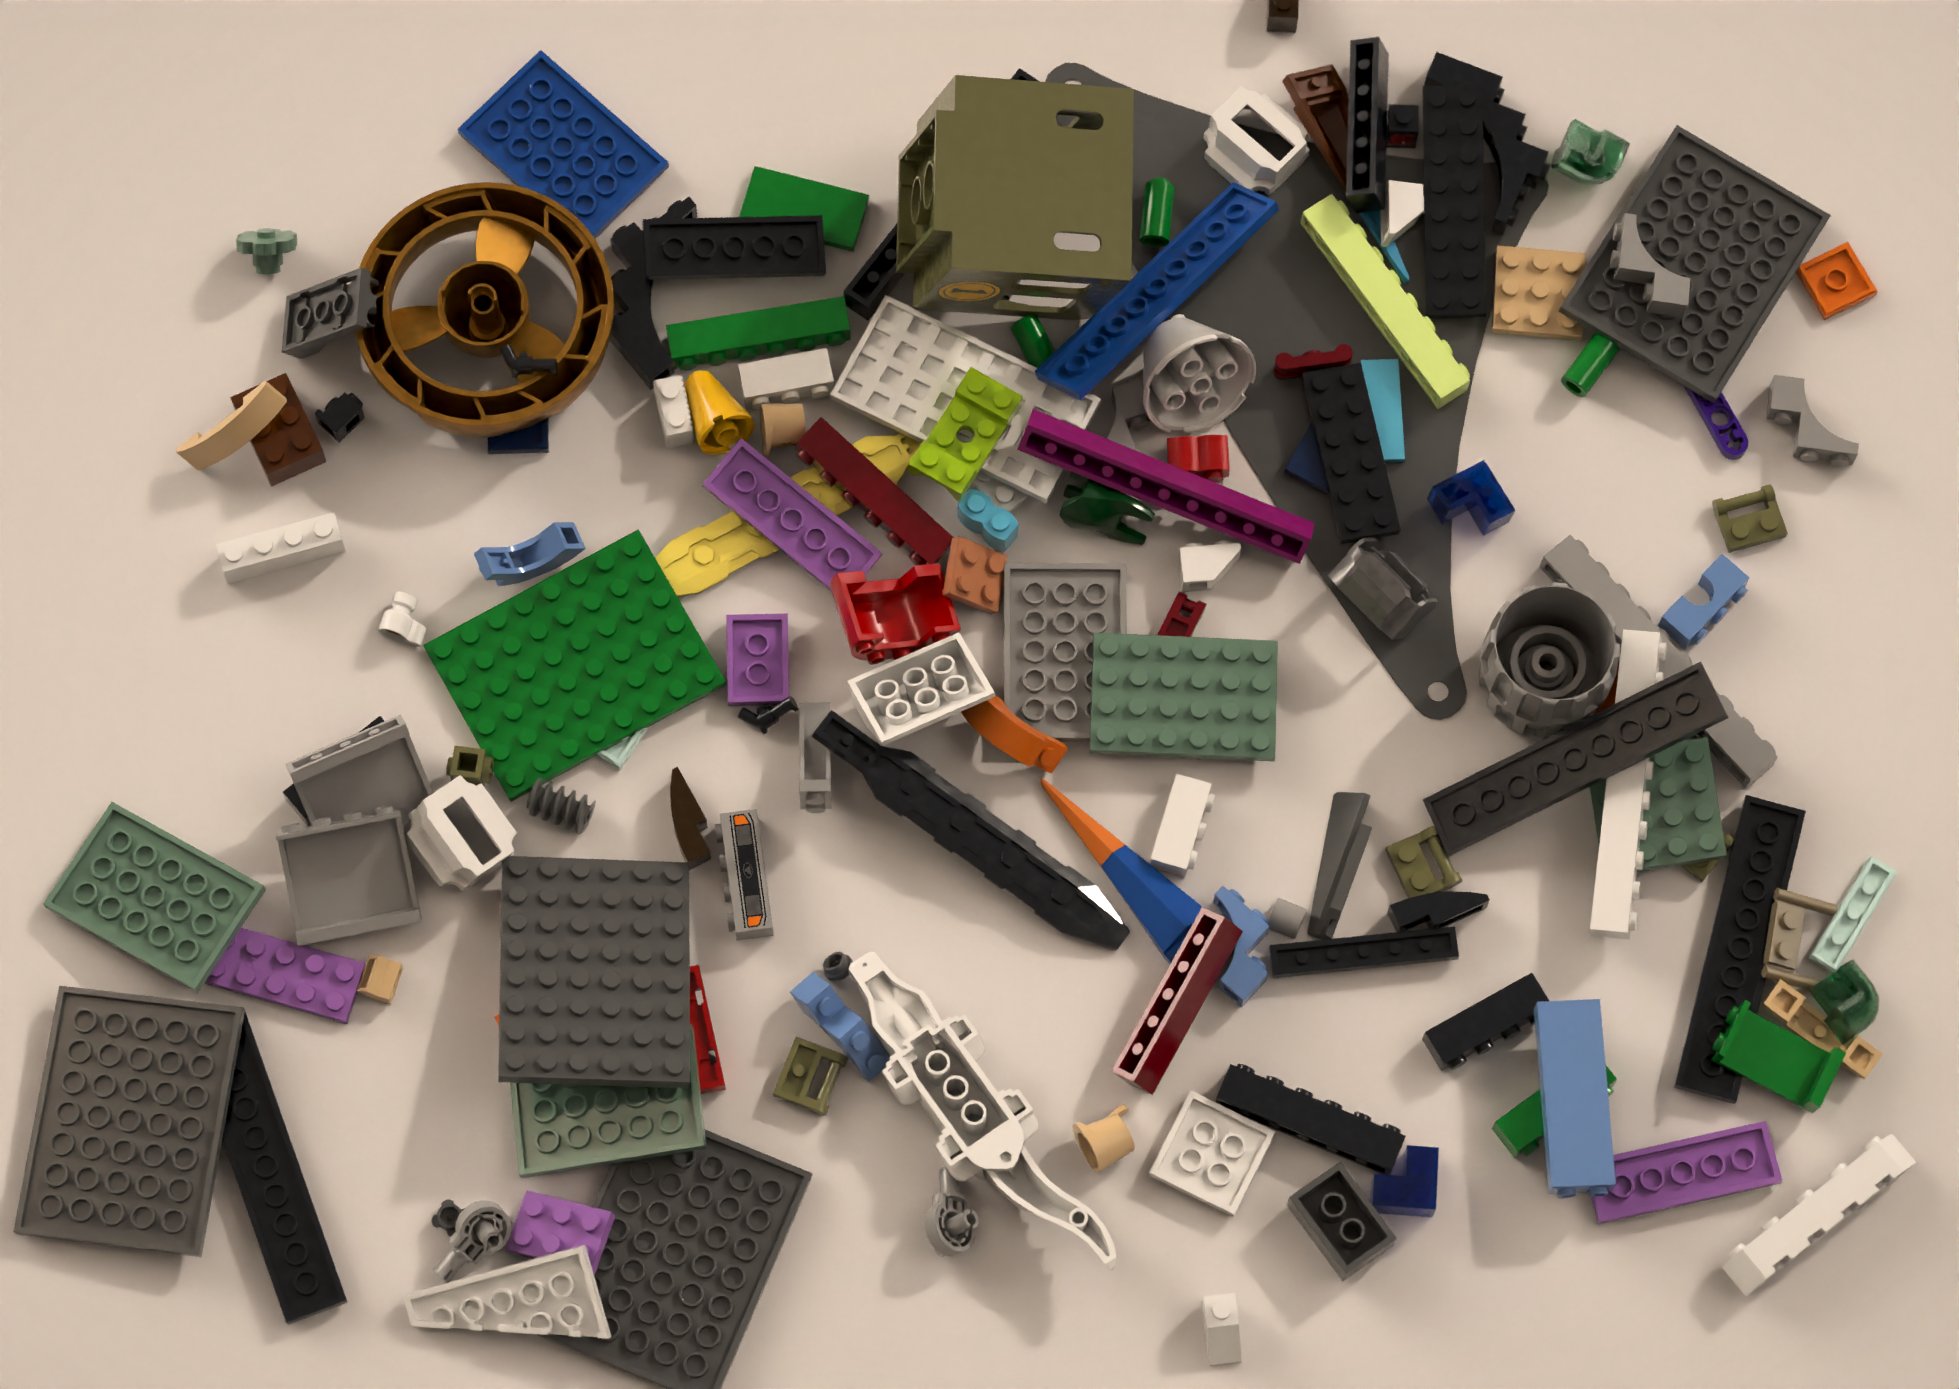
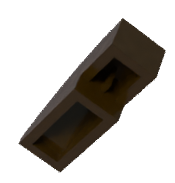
M676 767L672 769L671 812L676 839L690 871L711 860L710 850L700 834V831L708 828L707 819L679 768Z

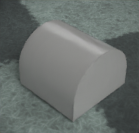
M1278 897L1267 923L1270 926L1269 929L1295 939L1307 909Z

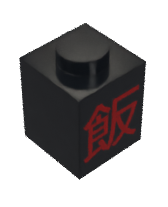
M1389 104L1386 147L1415 149L1419 133V105Z

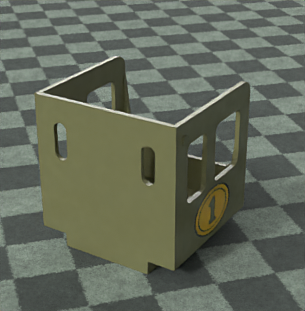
M955 75L918 120L917 134L899 155L896 273L914 274L913 308L918 310L1019 317L1035 314L1038 318L1085 320L1091 318L1131 281L1134 89ZM1056 115L1077 116L1067 126H1059L1056 122ZM1057 233L1094 235L1100 241V248L1094 252L1059 249L1054 244V236ZM1020 280H1038L1089 285L1085 288H1065L1016 283ZM1005 295H1021L1073 300L1065 307L1032 306L1002 300L1001 298Z

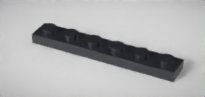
M1455 926L1269 946L1273 978L1448 961L1459 958Z

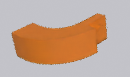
M997 696L961 711L967 722L985 739L1029 767L1034 765L1052 774L1068 750L1064 743L1032 728L1020 720L1007 708L1002 699Z

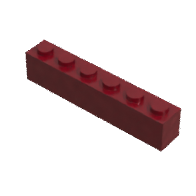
M822 417L797 441L795 447L798 451L797 457L808 467L811 465L816 467L821 472L819 477L828 486L832 487L835 485L843 492L841 497L854 508L857 505L865 512L864 518L873 527L877 528L880 526L888 533L886 538L895 547L900 548L902 546L910 553L909 559L915 565L936 564L950 550L951 541L954 537Z
M1203 907L1201 908L1111 1071L1128 1084L1153 1095L1243 932L1224 916Z

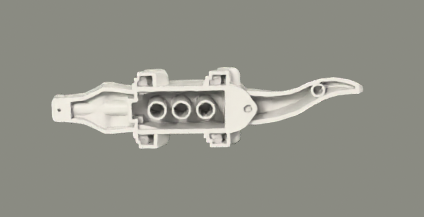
M875 952L866 953L851 963L849 966V977L857 986L869 1007L873 1034L881 1046L891 1055L882 1073L893 1094L902 1105L919 1101L940 1130L942 1135L938 1137L939 1143L935 1147L952 1177L960 1182L966 1181L972 1176L991 1181L1005 1198L1023 1211L1036 1217L1047 1219L1075 1233L1090 1245L1109 1270L1114 1269L1117 1256L1114 1243L1106 1226L1090 1208L1050 1182L1038 1168L1024 1146V1141L1039 1129V1122L1033 1114V1108L1019 1089L997 1092L976 1063L983 1055L985 1047L978 1032L966 1015L960 1018L958 1016L953 1018L947 1017L942 1021L925 993L898 979Z

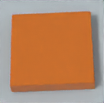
M1848 242L1801 264L1796 271L1797 276L1824 320L1875 296L1878 292Z

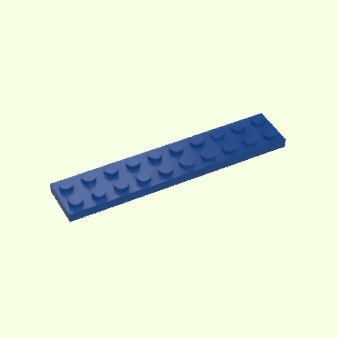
M1233 182L1144 266L1120 292L1035 370L1037 379L1081 401L1279 211L1277 202Z

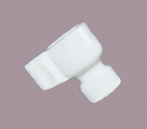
M395 592L391 602L393 608L385 611L378 632L388 639L407 642L412 646L421 647L426 628L410 617V613L415 610L418 599L405 592Z

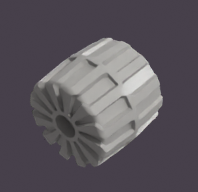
M1554 582L1553 585L1542 587L1532 585L1522 589L1519 596L1512 602H1505L1493 619L1483 641L1479 684L1480 687L1487 686L1488 688L1487 707L1494 716L1500 712L1507 716L1506 725L1511 730L1523 734L1526 728L1534 729L1536 737L1547 738L1559 732L1561 728L1564 730L1590 717L1597 708H1600L1608 696L1617 672L1620 645L1615 640L1616 624L1611 614H1606L1596 602L1597 598L1589 592H1580L1568 587V584ZM1539 663L1549 664L1554 669L1550 671L1544 670Z

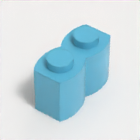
M971 488L961 502L958 503V519L962 525L974 533L981 534L984 541L993 549L1005 552L1018 537L1019 524L1016 518L1009 511L996 507L991 498L984 492Z

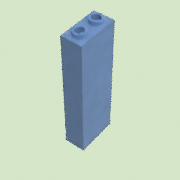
M1600 999L1537 1002L1534 1007L1548 1192L1549 1194H1557L1558 1198H1572L1576 1196V1193L1589 1192L1591 1197L1606 1196L1608 1191L1613 1190L1616 1181Z

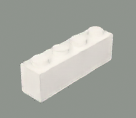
M335 512L216 544L227 584L346 552Z

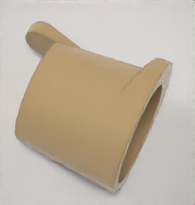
M760 404V429L765 456L770 454L772 448L789 445L796 446L797 441L806 433L802 404Z
M1125 1104L1120 1105L1106 1118L1088 1125H1084L1081 1122L1073 1124V1132L1078 1146L1091 1168L1097 1173L1135 1150L1132 1136L1121 1118L1129 1112Z

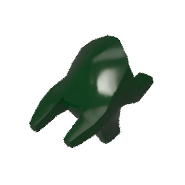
M1070 472L1069 477L1085 484V487L1081 489L1069 484L1066 486L1063 496L1068 498V500L1064 501L1060 510V517L1066 525L1076 529L1096 530L1111 539L1139 545L1145 543L1147 536L1128 527L1122 522V518L1124 515L1152 522L1155 513L1150 508L1123 492Z

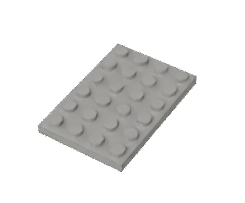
M1004 563V703L1020 720L1060 742H1090L1094 633L1127 634L1126 564Z

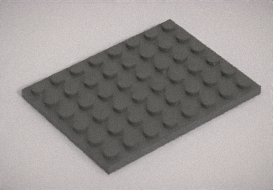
M1676 125L1558 312L1590 331L1611 339L1619 348L1703 398L1715 403L1831 215ZM1624 213L1637 215L1636 223L1640 240L1648 254L1659 265L1674 274L1691 278L1688 307L1683 317L1647 312L1648 301H1643L1645 284L1614 280L1615 268H1610L1612 251L1617 250V241H1613V231L1615 223L1621 222Z
M509 856L502 861L498 1082L689 1088L690 931L689 867L687 862Z
M59 985L13 1232L18 1235L202 1257L245 1009L237 1006Z
M705 1130L707 1149L611 1164L592 1206L610 1211L615 1215L594 1275L611 1338L572 1337L556 1334L537 1335L666 1389H721L813 1173L708 1130Z

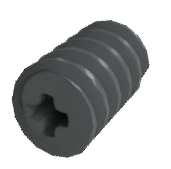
M538 777L527 801L530 816L535 817L541 811V819L543 821H547L552 816L554 825H559L564 820L565 829L569 830L575 825L576 833L582 834L589 825L596 800L591 805H588V795L584 794L577 801L575 790L566 797L564 796L565 786H561L557 792H553V782L551 781L545 788H542V778Z

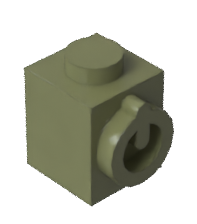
M454 746L453 757L448 758L446 774L450 776L451 781L461 775L469 783L474 785L482 783L484 786L491 783L494 758L487 757L485 749Z

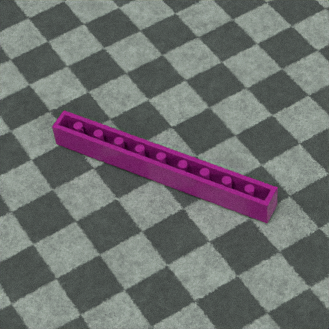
M1035 409L1032 410L1017 449L1019 451L1298 564L1301 563L1311 541L1315 524L1311 521Z

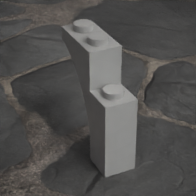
M830 702L799 703L800 808L807 809L809 813H823L825 809H832L831 750L812 737L815 730L830 712Z

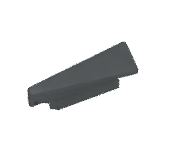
M1336 792L1333 795L1307 931L1309 936L1320 940L1333 938L1372 827L1361 823L1371 795Z

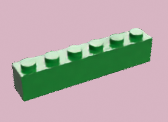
M844 296L666 325L670 356L674 362V369L679 368L684 371L694 369L697 365L708 363L712 366L722 365L727 360L733 359L748 361L756 358L757 355L763 354L778 356L794 349L809 351L818 345L824 344L839 346L844 344L845 341L851 340Z

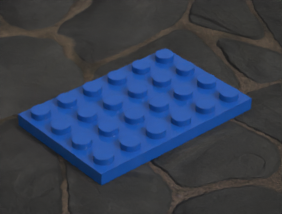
M542 50L530 59L458 128V134L515 185L536 191L564 206L587 227L594 238L669 167V162Z

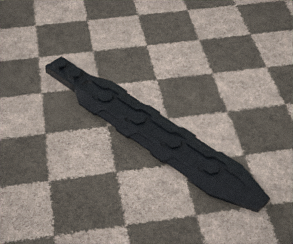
M832 710L813 733L812 737L863 774L875 799L900 817L905 816L934 837L936 843L950 853L955 852L983 872L986 879L1000 889L1005 888L1034 909L1036 915L1061 933L1116 951L1130 933V930L1097 885L1072 867L1064 866L1039 848L1036 845V841L1019 829L1014 830L986 809V805L969 793H963L935 773V769L911 751L879 745Z

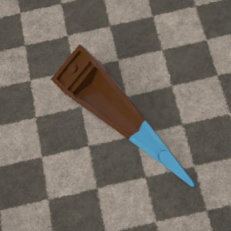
M1333 64L1288 74L1282 82L1296 105L1293 110L1346 192L1349 98L1346 87ZM1380 210L1359 213L1381 247ZM1395 242L1391 243L1388 247H1381L1402 282L1406 284L1409 281V275Z

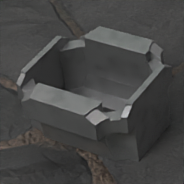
M1362 538L1347 552L1348 554L1327 576L1391 640L1403 639L1424 616H1427L1434 609L1438 600L1436 598L1429 599L1428 585L1396 553L1384 550L1378 551L1374 548L1377 543L1375 538Z

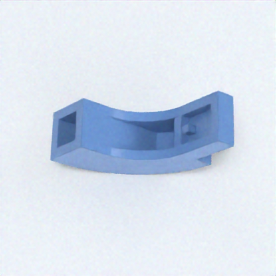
M554 522L541 533L525 542L509 547H481L474 553V556L485 580H495L498 586H505L524 582L552 571L573 559L586 548L574 522Z

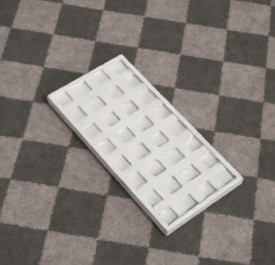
M885 295L833 388L830 399L922 443L923 440H927L955 396V390L970 367L1023 396L1021 408L980 472L1047 504L1065 469L1017 450L1032 410L1035 409L1086 430L1100 405L1101 398L1088 393L1080 401L1038 380L1035 373L1036 367ZM962 430L957 434V438L963 443H968L974 439V435L968 430Z

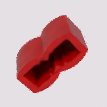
M1204 435L1199 437L1178 436L1167 438L1168 464L1212 482H1221L1225 477H1229L1230 471L1228 436Z

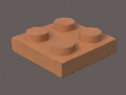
M960 536L952 538L943 596L990 615L998 613L1004 581V563L1007 562V556Z

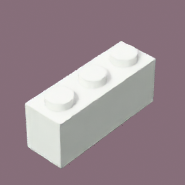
M827 348L738 364L739 378L746 408L760 409V404L777 402L791 404L799 401L800 398L810 396L812 398H823L828 396L834 388V379Z
M1176 773L1151 856L1150 865L1152 867L1184 878L1188 868L1194 869L1198 852L1193 851L1196 840L1202 841L1207 826V823L1202 822L1205 811L1211 812L1215 795L1210 794L1211 783Z

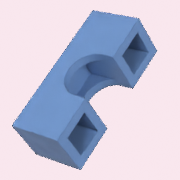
M1721 554L1702 574L1698 583L1709 595L1710 602L1705 605H1694L1681 596L1661 617L1658 627L1664 629L1685 650L1691 643L1698 645L1708 633L1705 629L1712 622L1717 625L1728 613V610L1725 608L1732 601L1737 604L1748 592V589L1745 587L1750 577L1726 556Z

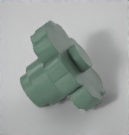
M264 228L238 234V238H236L237 251L242 254H252L253 266L256 267V272L259 274L279 273L280 266L283 264V253L294 251L297 246V234L289 230L280 231L279 229Z

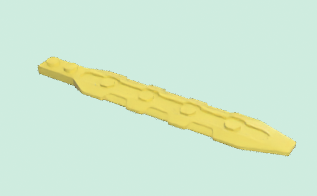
M899 433L891 436H866L852 445L892 482L898 485L908 470V464L921 443ZM816 467L810 470L804 469L790 477L836 516L853 508L841 497L843 492L835 485L832 487L828 486L819 477L821 472ZM732 511L704 527L698 526L670 541L655 559L677 597L700 593L728 578L730 573L760 557L765 558L780 549Z

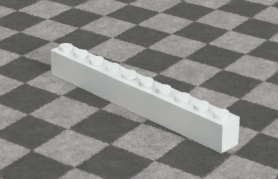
M1623 629L1615 704L1663 680V672H1659V663L1666 659L1667 643L1662 642L1660 632ZM1649 758L1608 777L1606 780L1590 925L1592 936L1630 939V930L1636 931L1638 913L1633 912L1634 900L1640 899L1641 882L1636 881L1637 870H1643L1644 852L1639 851L1640 840H1646L1647 821H1642L1643 810H1649L1651 792L1646 791L1647 780H1652L1654 762L1649 761Z

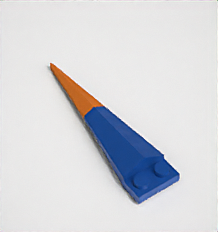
M1041 779L1043 789L1108 876L1161 955L1171 964L1202 906L1047 781Z

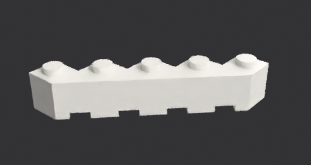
M1892 1133L1882 1140L1879 1136H1876L1863 1147L1866 1152L1848 1166L1844 1162L1830 1173L1832 1179L1814 1193L1811 1189L1807 1190L1796 1200L1798 1205L1781 1219H1778L1777 1216L1770 1219L1761 1227L1764 1230L1762 1234L1746 1246L1740 1243L1727 1254L1730 1260L1722 1268L1746 1297L1765 1284L1779 1270L1793 1262L1816 1241L1830 1233L1849 1215L1863 1207L1882 1189L1896 1181L1916 1163Z

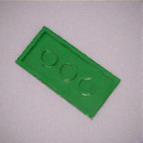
M754 166L739 217L822 215L824 245L854 252L869 202V195Z

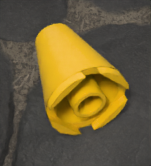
M698 370L688 376L685 382L686 394L697 444L702 451L710 455L724 454L730 451L729 446L738 442L741 438L746 442L752 435L755 425L752 416L711 372Z

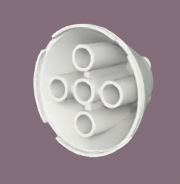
M1182 314L1174 315L1170 320L1163 322L1143 340L1145 343L1143 366L1144 409L1153 424L1166 432L1183 430L1187 434L1214 426L1231 415L1246 399L1244 393L1249 383H1254L1256 362L1254 355L1244 342L1236 337L1187 319Z

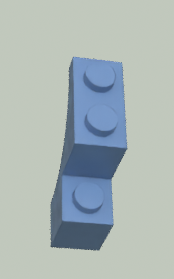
M1222 886L1215 893L1213 903L1220 909L1225 918L1243 932L1234 947L1233 959L1226 973L1220 979L1218 988L1242 1008L1267 980L1268 973L1265 971L1267 969L1265 964L1257 957L1253 956L1250 958L1248 955L1265 938L1270 926L1267 924V918L1256 909L1252 911L1244 904V898L1234 889L1228 890Z
M812 972L790 991V994L802 1011L839 1046L863 1078L870 1082L886 1068V1062L890 1059L863 1018L844 1005L828 982Z

